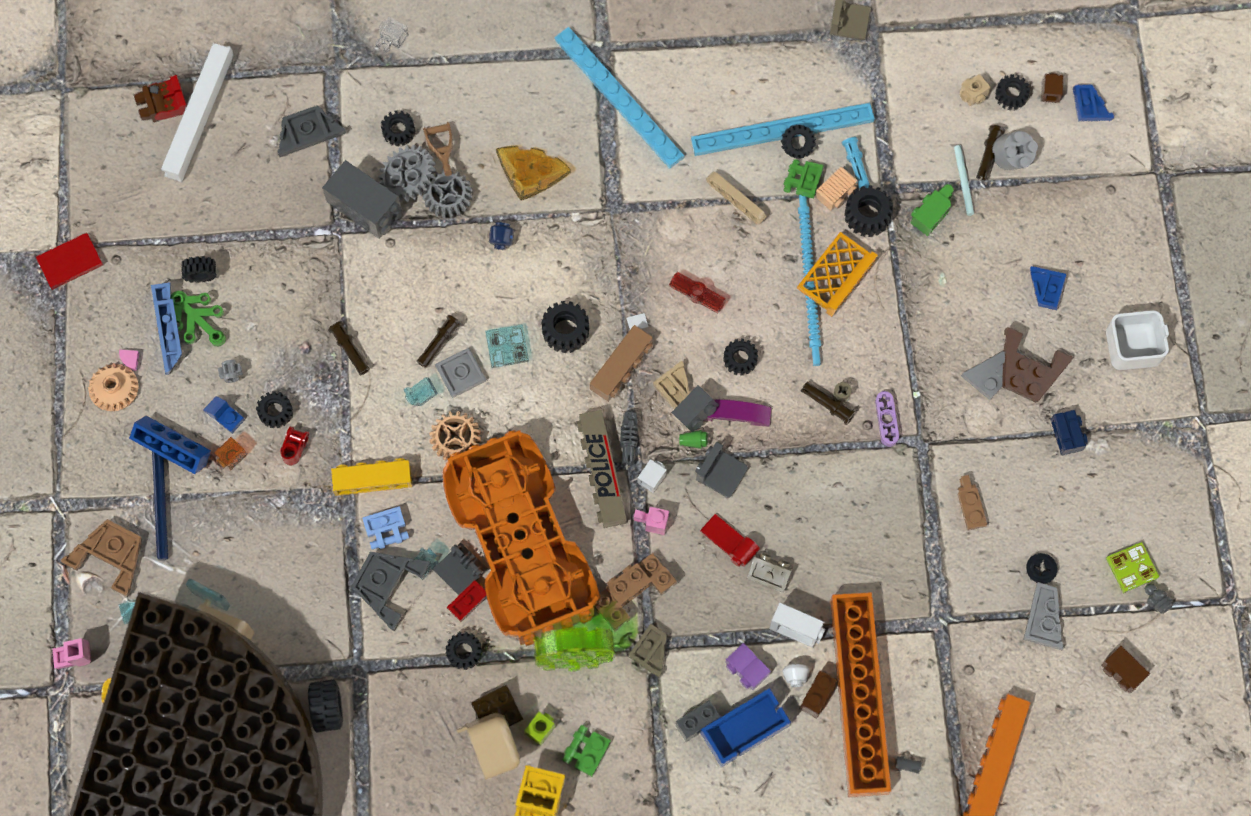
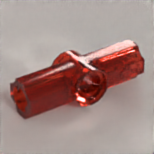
M679 272L674 274L669 284V287L689 297L691 302L701 304L717 314L726 302V298L706 288L702 282H695ZM699 290L702 294L695 295L693 291Z

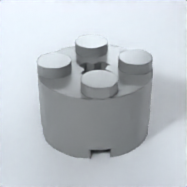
M1023 131L1004 134L998 137L993 145V153H995L996 158L994 160L1003 170L1026 168L1034 161L1038 145L1029 134Z

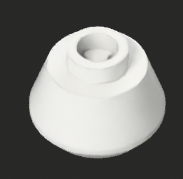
M802 664L787 665L783 669L786 682L791 684V687H802L803 683H806L810 669Z

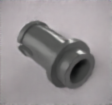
M901 755V757L897 756L895 768L898 771L905 770L919 774L922 762L907 759Z

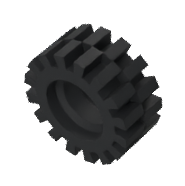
M1011 74L1010 78L1006 75L1004 79L1000 80L995 91V99L998 100L997 103L999 105L1003 104L1002 108L1005 109L1008 106V110H1011L1012 107L1014 110H1017L1018 107L1022 108L1026 104L1030 94V87L1028 88V82L1024 83L1025 78L1020 80L1019 75L1014 78V74ZM1009 87L1017 89L1019 96H1008L1006 89Z
M394 110L395 114L389 112V116H384V120L381 122L382 134L385 137V141H389L390 145L393 146L395 143L399 147V143H402V146H404L405 142L410 143V138H414L415 125L413 118L408 113L404 114L402 110L398 113L397 110ZM402 123L405 126V130L402 133L396 134L391 131L392 126Z
M792 125L782 134L781 147L790 157L802 159L814 151L813 147L816 146V137H814V133L810 128L803 125ZM797 134H801L805 138V144L800 149L792 146V138Z
M189 257V259L186 258L181 263L182 279H185V281L191 283L202 281L204 283L205 281H211V279L214 280L216 277V261L210 257Z
M742 338L741 341L735 339L734 342L731 341L729 343V346H726L723 362H725L724 366L728 367L730 373L733 371L734 375L740 373V376H744V373L749 374L750 370L753 371L758 360V350L755 349L754 344H750L751 341L747 340L745 342ZM737 351H743L748 355V360L745 363H737L733 355Z
M272 391V394L267 392L265 397L262 395L260 397L261 401L258 400V406H256L261 422L267 427L269 425L270 428H274V426L281 428V424L285 426L286 421L289 422L291 420L290 416L293 415V408L287 396L283 395L282 392L277 394L276 391ZM277 403L282 406V411L279 415L271 416L268 414L267 410L271 404Z
M458 632V635L451 636L452 639H449L448 645H446V655L451 665L456 666L457 669L463 668V670H467L469 667L471 669L473 665H477L482 657V647L479 639L472 633L468 634V632L462 634ZM468 644L472 648V652L467 658H461L456 654L459 645Z

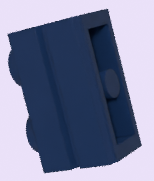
M1075 410L1054 414L1050 421L1060 454L1063 456L1083 451L1086 444H1088V440L1080 427L1082 426L1080 415H1077Z

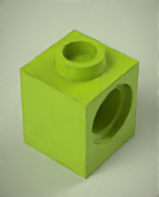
M538 712L524 730L525 734L541 746L555 728L554 718L546 712L544 714ZM538 723H545L547 725L546 730L543 732H539L535 728Z

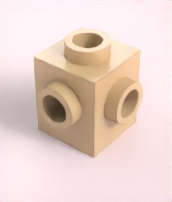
M978 74L972 79H966L961 84L960 97L971 107L975 103L980 104L983 102L986 96H988L991 87Z

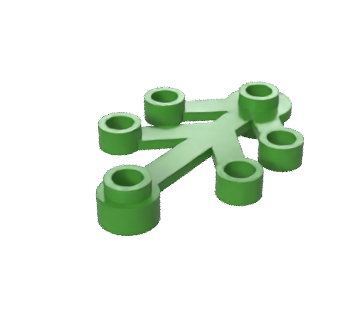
M175 291L170 295V299H173L176 322L180 323L178 331H181L184 326L181 321L182 309L187 313V332L183 336L186 343L193 344L196 341L195 322L209 335V340L214 346L219 347L225 343L226 337L223 332L214 330L201 317L214 316L220 318L224 314L222 307L215 305L212 308L193 309L189 305L195 303L208 305L211 302V297L207 293H201L199 296H187L182 291ZM181 297L180 302H175L176 298ZM203 297H208L206 301H202ZM216 309H220V313L215 314L214 312ZM219 334V338L214 340L213 337ZM189 335H193L191 340H187Z

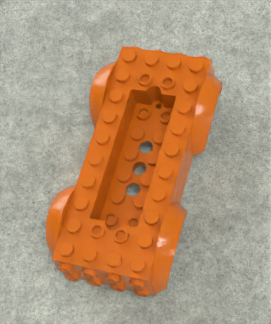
M513 430L507 432L504 437L499 439L497 437L491 438L486 444L481 446L473 445L468 451L463 453L456 452L450 455L443 468L445 496L456 523L461 528L475 531L491 570L485 578L486 596L492 616L499 630L506 636L518 638L520 645L525 644V646L536 643V639L541 637L546 639L554 636L556 631L561 629L562 631H567L573 628V625L581 622V624L591 621V617L594 616V606L600 598L599 589L589 564L578 545L572 541H565L549 502L556 492L555 484L547 463L532 437L520 430ZM510 513H516L519 516V520L514 524L509 523L507 520ZM517 531H524L526 533L525 538L522 540L516 539L514 535ZM526 548H530L533 551V556L530 559H525L522 556V551Z

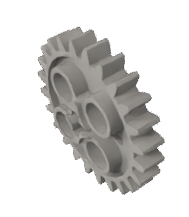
M406 145L405 150L399 147L398 153L393 151V157L387 156L389 161L383 162L385 168L380 169L383 174L378 176L381 179L379 183L399 196L400 202L403 199L408 202L410 197L415 200L416 194L422 196L421 191L428 190L426 185H432L430 179L435 178L432 173L436 171L433 167L436 163L426 149H423L421 146L417 148L415 145H412L410 148Z

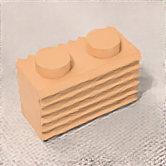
M841 166L816 190L815 197L830 211L835 207L838 209L844 203V198L847 195L850 196L851 193L853 194L854 190L857 189L858 180Z

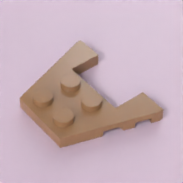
M107 519L88 535L84 542L78 544L68 556H64L61 562L78 571L87 554H90L121 570L111 589L128 598L142 538Z

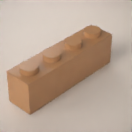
M633 325L590 382V390L608 402L611 398H615L620 392L619 387L622 383L626 384L630 379L631 371L634 368L637 369L642 363L641 358L645 353L649 354L654 346L653 337Z

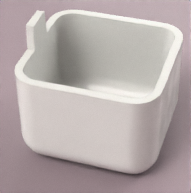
M1159 312L1123 313L1113 317L1106 329V337L1111 364L1115 369L1129 370L1156 367L1162 362L1169 351L1167 342L1169 332Z

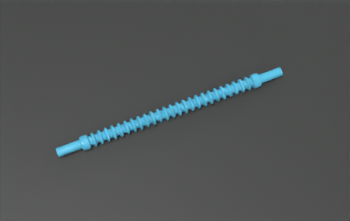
M799 195L800 207H798V214L800 215L799 219H801L799 221L801 224L799 228L802 229L800 231L802 234L800 238L803 239L801 240L803 244L801 248L803 249L802 254H804L802 255L804 259L802 263L805 264L803 265L805 277L814 266L812 264L814 260L811 259L813 258V254H811L813 252L811 249L813 245L810 244L812 243L810 239L812 235L809 229L811 228L809 224L810 209L807 206V198ZM814 281L805 283L804 287L806 289L816 290L814 289ZM805 296L808 299L806 300L808 304L806 308L809 309L807 310V314H809L807 316L809 319L807 323L810 324L808 326V329H810L808 333L811 334L809 336V339H811L809 347L812 348L813 366H820L819 348L821 347V340H819L820 335L818 333H820V330H818L819 325L817 324L819 323L817 319L819 315L816 314L818 313L816 309L818 305L811 298Z

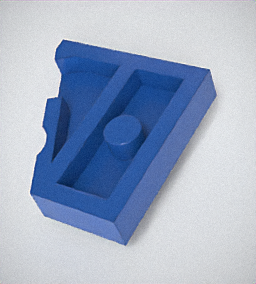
M1075 85L1073 87L1078 121L1113 120V113L1107 111L1104 106V100L1097 94L1093 85Z
M1031 266L1030 274L1038 306L1057 310L1066 274Z

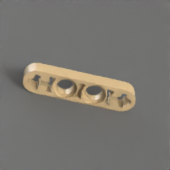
M713 171L706 178V181L713 189L753 222L760 225L766 218L765 213L718 173Z

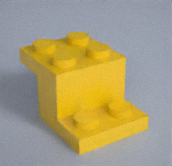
M526 765L515 804V816H557L565 775Z

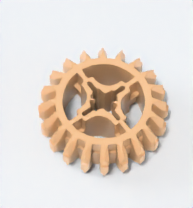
M451 411L449 412V417L442 414L443 420L436 419L437 425H432L433 431L429 433L430 437H432L429 440L430 444H433L432 450L437 451L438 457L443 455V460L445 461L453 453H463L468 451L471 446L479 445L477 442H481V437L478 436L481 434V430L477 429L479 427L478 423H473L474 418H468L467 413H464L461 417L460 411L456 412V416H453ZM453 424H460L455 428L450 426ZM467 429L471 432V438L468 443L463 438ZM444 430L448 437L445 439V443L442 445L440 442V436L442 431ZM452 435H454V436L459 435V438L457 439L456 437H454V438L452 439ZM454 446H459V447H461L460 449H456V450H452V449H451V448H453Z

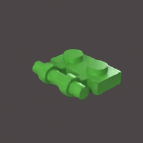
M794 159L792 164L789 165V174L784 180L783 191L790 193L791 188L795 187L797 188V195L814 199L824 165L806 161L804 166H800V161ZM797 174L801 175L800 180L795 179Z
M580 725L578 731H575L573 734L574 739L570 746L566 747L562 761L569 764L572 758L578 760L574 768L593 777L611 740L594 731L590 738L585 736L588 728ZM580 742L586 744L581 754L576 752Z

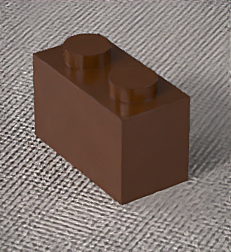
M1122 646L1118 647L1101 665L1104 673L1110 678L1113 677L1118 682V686L1123 691H1128L1129 693H1132L1150 675Z
M819 670L799 709L817 719L837 679Z

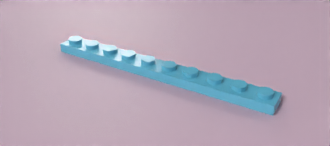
M569 27L555 36V41L669 169L684 159L682 152Z
M866 103L692 136L691 143L694 156L782 140V134L792 125H803L810 128L813 133H820L874 122V115L871 104Z

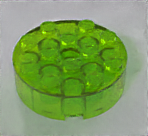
M587 627L565 628L542 633L541 638L537 636L533 638L535 665L543 668L544 671L568 668V671L575 672L579 671L580 667L596 669L599 668V664L613 662L615 658L613 632L605 628H596L591 631H587Z

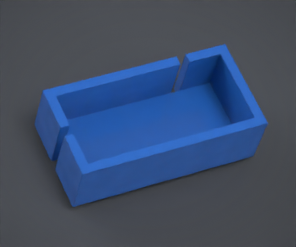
M770 688L701 729V736L721 768L737 759L738 754L742 756L790 726L791 721L782 707L777 712L775 711L778 708L779 702Z

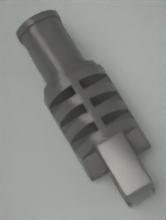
M625 412L623 415L620 446L623 448L622 465H626V463H628V466L634 465V449L637 447L638 437L637 415L635 412Z

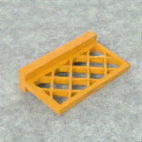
M840 232L799 283L797 289L826 309V313L832 317L874 264L878 255L873 251L871 253ZM840 239L847 243L848 249L838 250L837 242ZM858 251L864 256L861 260H853L852 252ZM848 252L850 261L840 262L839 253ZM828 254H836L837 262L827 263L826 256ZM851 265L852 272L842 274L841 266ZM838 266L839 275H829L828 267ZM825 267L826 276L816 277L815 270ZM840 278L841 286L832 288L830 279ZM827 280L828 288L819 289L817 281ZM814 281L816 290H808L803 285L806 282ZM820 293H830L828 303L820 299Z

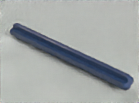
M152 451L157 559L163 561L168 559L164 458Z

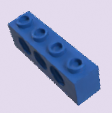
M144 416L134 422L129 437L132 441L193 474L206 467L211 454V450L148 416Z

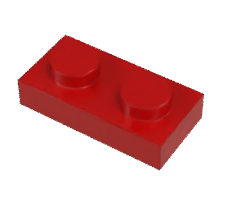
M474 580L447 606V609L462 622L487 598L486 590Z

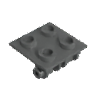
M461 542L458 545L452 546L451 552L433 568L458 595L488 570Z

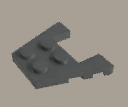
M370 551L351 587L388 627L395 631L403 615L387 607L386 603L404 570L423 579L431 563L424 560Z

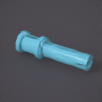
M857 137L847 138L842 141V146L846 149L847 160L852 164L859 189L861 186L868 188L870 184L861 159L863 154L859 151L857 145L858 139Z

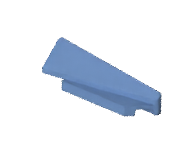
M170 282L151 285L165 375L170 373L182 356L173 299H170Z

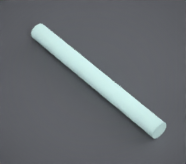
M957 145L954 147L959 177L967 216L974 215L968 178L961 145Z

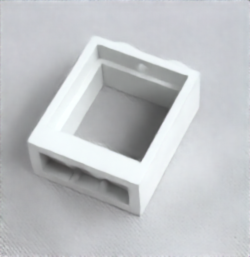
M780 602L769 628L812 648L815 643L819 644L825 631L822 628L823 621Z

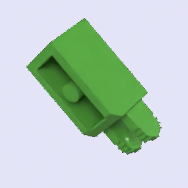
M947 184L939 192L935 190L932 194L928 193L922 201L924 204L920 208L917 206L912 212L911 224L925 235L929 236L949 213V208L951 207L950 199L954 191L952 185Z

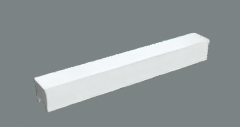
M215 43L211 47L161 168L165 172L164 176L182 183L234 56L231 47Z

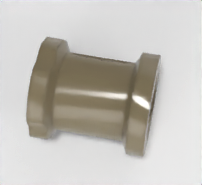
M846 382L838 383L834 389L833 399L835 401H842L843 404L847 403L852 392L851 386Z

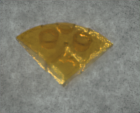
M506 146L496 149L503 171L520 201L547 190L571 173V169L558 157L553 159L545 155V151L531 147L530 150L519 149L518 146Z

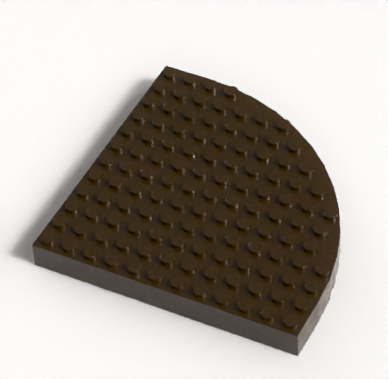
M138 592L69 816H322V773L313 732L299 699L271 659L251 640L218 618L183 603L147 592Z

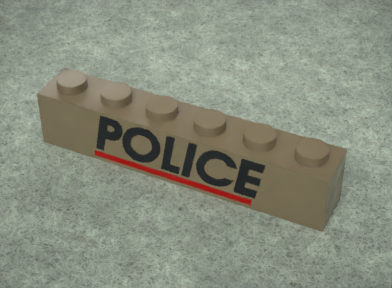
M602 409L579 414V421H576L578 432L583 434V439H580L582 450L587 452V457H584L586 468H590L592 474L588 475L590 486H594L596 492L592 493L594 504H598L600 510L596 512L598 522L603 524V528L626 524L625 510Z

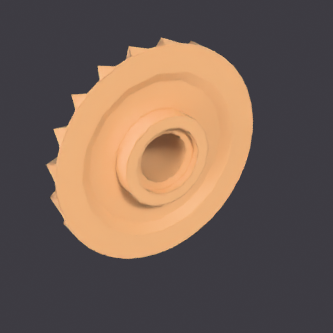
M113 363L112 365L98 368V371L93 373V377L89 380L88 390L92 402L98 408L105 411H119L134 401L139 385L136 375L130 368L122 364ZM111 383H116L114 388L108 389Z

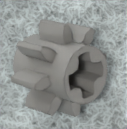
M226 360L222 362V367L218 368L219 377L224 379L226 383L236 382L239 380V375H243L240 363L236 364L235 360Z

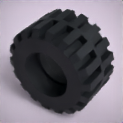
M869 185L868 188L861 186L860 190L857 188L853 194H850L844 212L845 222L849 223V229L853 228L855 234L859 232L861 233L860 236L863 237L865 234H868V237H873L874 233L877 236L881 231L884 232L893 213V203H891L890 196L886 197V191L881 192V188L877 187L874 189L872 185ZM869 205L876 208L879 214L875 217H866L860 213L858 208Z
M561 301L560 305L557 302L554 303L553 308L548 307L547 313L544 312L541 322L545 342L548 343L550 348L554 347V351L557 352L559 349L562 350V353H566V350H570V353L574 352V348L579 350L581 344L584 345L586 338L589 337V318L586 315V311L584 309L581 310V306L578 304L574 306L571 301H569V304H565V301ZM563 320L572 321L577 326L569 334H561L554 327Z
M335 679L311 682L308 687V703L313 729L316 733L340 730L343 724V712L338 683Z

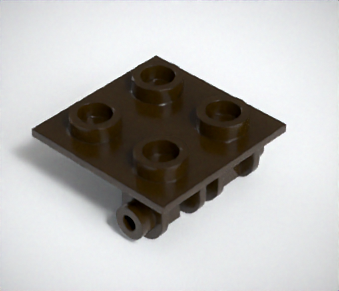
M507 684L471 702L478 719L493 713H500L505 717L509 727L523 720Z

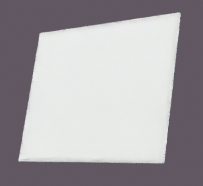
M645 313L626 318L629 329L633 325L640 329L648 327Z

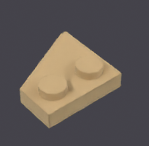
M682 361L653 382V386L673 409L690 394Z

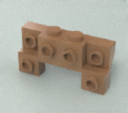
M653 553L639 564L627 566L622 571L623 574L618 578L616 576L611 578L607 582L608 586H606V589L600 593V598L594 607L614 631H617L618 627L624 622L630 620V616L623 607L651 585L662 596L668 588L677 584L675 578L665 566L663 567Z

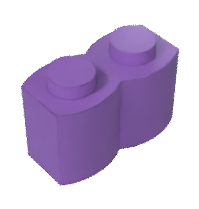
M744 643L726 658V668L731 674L734 675L736 673L741 678L739 681L746 689L751 688L754 690L771 673L767 666Z

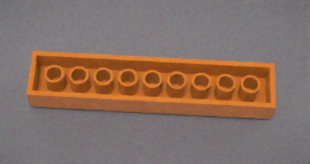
M872 592L832 595L830 605L848 797L889 795L891 785Z

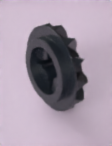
M1035 554L1029 558L1026 564V574H1028L1030 580L1036 583L1047 584L1053 581L1057 575V564L1047 554ZM1043 562V568L1046 569V571H1044L1041 574V576H1039V570L1035 567H1039Z

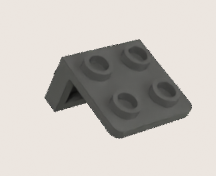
M716 442L713 447L710 446L706 451L705 456L707 458L704 463L700 462L695 470L697 472L696 481L726 498H730L748 467L746 464L723 452V445Z

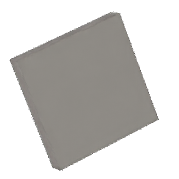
M469 348L435 364L452 398L486 382V378Z

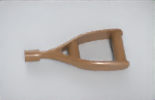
M449 122L430 128L424 127L423 131L429 149L443 163L444 174L450 176L452 171L448 161L453 147V138ZM449 131L448 146L434 148L428 135Z

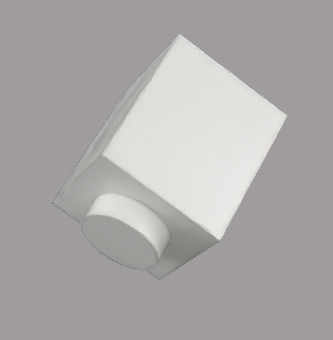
M650 459L638 476L637 483L654 493L666 476L667 470L665 466L659 461L654 462Z

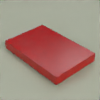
M87 232L36 256L52 290L103 266Z

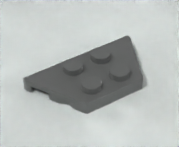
M318 105L282 117L278 155L280 158L346 134L345 128L338 125L330 115L325 114Z

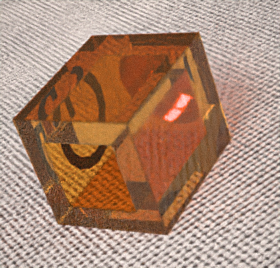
M232 437L214 452L218 458L216 462L222 468L227 467L230 470L248 455L245 449Z

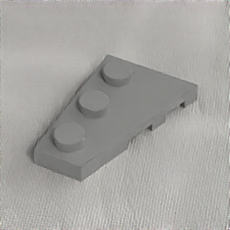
M1002 351L962 373L961 377L991 400L1002 388L1005 352Z
M1037 583L1023 640L1062 651L1063 642L1061 641L1057 588Z

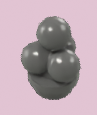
M1154 584L1145 586L1146 594L1152 595L1147 599L1148 606L1154 608L1156 612L1159 611L1161 614L1172 608L1174 605L1171 602L1172 599L1167 596L1165 591L1157 590Z

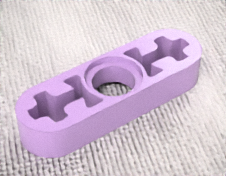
M882 391L875 400L881 442L885 446L892 447L897 444L899 439L894 400L889 392ZM882 397H885V400H889L886 404V410H883L884 404L880 402ZM883 415H890L892 422L889 424L882 421ZM888 428H891V436H895L892 441H889V438H885L888 434Z

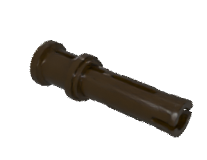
M998 125L989 126L988 130L990 132L984 142L986 148L976 175L977 179L982 177V181L988 180L995 156L993 145L996 139L1005 133V129Z
M447 315L445 323L441 328L438 327L436 336L416 362L422 367L427 368L443 344L451 340V335L457 327L462 325L453 316Z
M343 321L334 323L329 327V333L334 335L337 345L346 352L359 375L366 374L370 368L353 344L352 335L348 334L345 330Z
M808 381L803 385L802 393L828 409L832 416H837L843 420L845 425L851 422L856 414L855 410H850L844 406L842 401H835Z

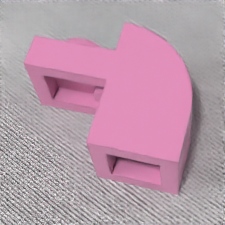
M80 638L63 642V647L54 648V668L81 667L91 663L89 641Z

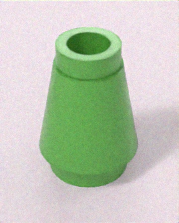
M702 430L680 434L679 443L680 446L703 449V447L708 446L707 432Z

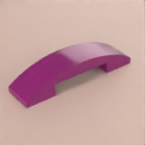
M713 399L719 406L711 416L704 420L712 421V419L749 422L750 425L769 427L771 407L743 401Z

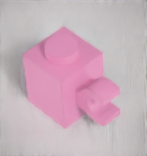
M650 507L647 514L643 511L635 510L634 521L646 523L645 531L660 535L665 534L669 511Z

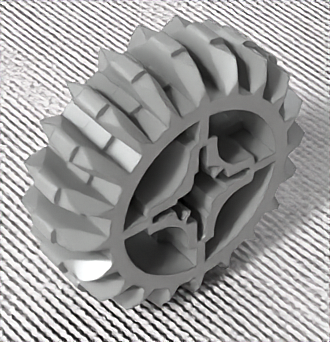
M442 170L440 175L436 172V177L430 179L432 185H426L427 191L422 190L425 206L429 207L431 213L435 211L437 217L442 214L444 219L446 215L453 218L454 213L460 216V210L465 212V206H470L469 200L473 198L471 194L473 192L472 187H469L470 181H466V176H460L458 171L453 174V170H451L452 174L450 176H446L444 170ZM456 185L462 189V195L455 191ZM434 192L440 197L439 203L433 198Z

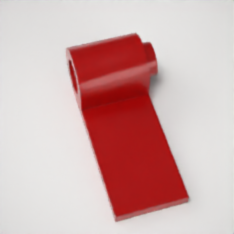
M716 514L700 530L702 534L731 557L730 560L737 567H745L760 550V547L752 539L740 535Z

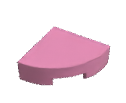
M119 349V356L123 364L131 370L137 371L139 352Z

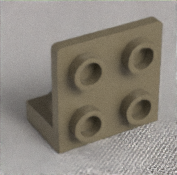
M835 0L829 35L865 40L871 8L846 3L844 0Z

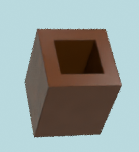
M1057 73L1045 74L1042 80L1041 102L1059 103L1063 95V75H1058Z

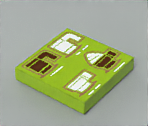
M1142 542L1106 557L1123 593L1159 578Z

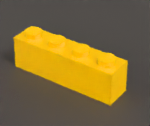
M404 458L395 459L394 462L380 460L376 461L375 464L357 463L355 466L338 465L336 468H331L335 496L412 488L411 465L409 460Z

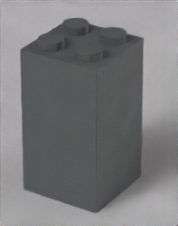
M346 160L322 187L328 204L379 239L382 235H386L389 232L390 225L402 215L399 196Z

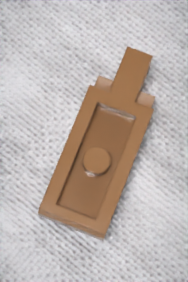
M969 475L961 476V479H959L961 487L958 488V498L967 531L986 527L987 522L978 489H976L975 484L971 485Z

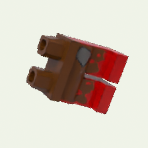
M177 75L171 76L170 80L153 83L149 86H141L143 91L133 94L137 106L147 103L148 107L138 109L142 121L152 119L153 123L159 122L158 120L184 115L187 108Z

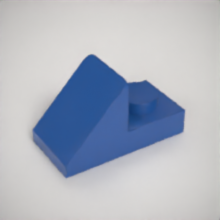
M217 396L203 410L231 434L245 420L244 417L229 406L227 401Z

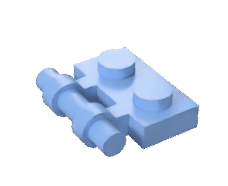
M400 506L362 518L368 538L376 535L377 540L370 542L372 550L376 548L383 549L386 548V545L402 543V540L409 539L407 531L399 533L398 528L406 526ZM393 530L394 535L386 538L382 537V533Z

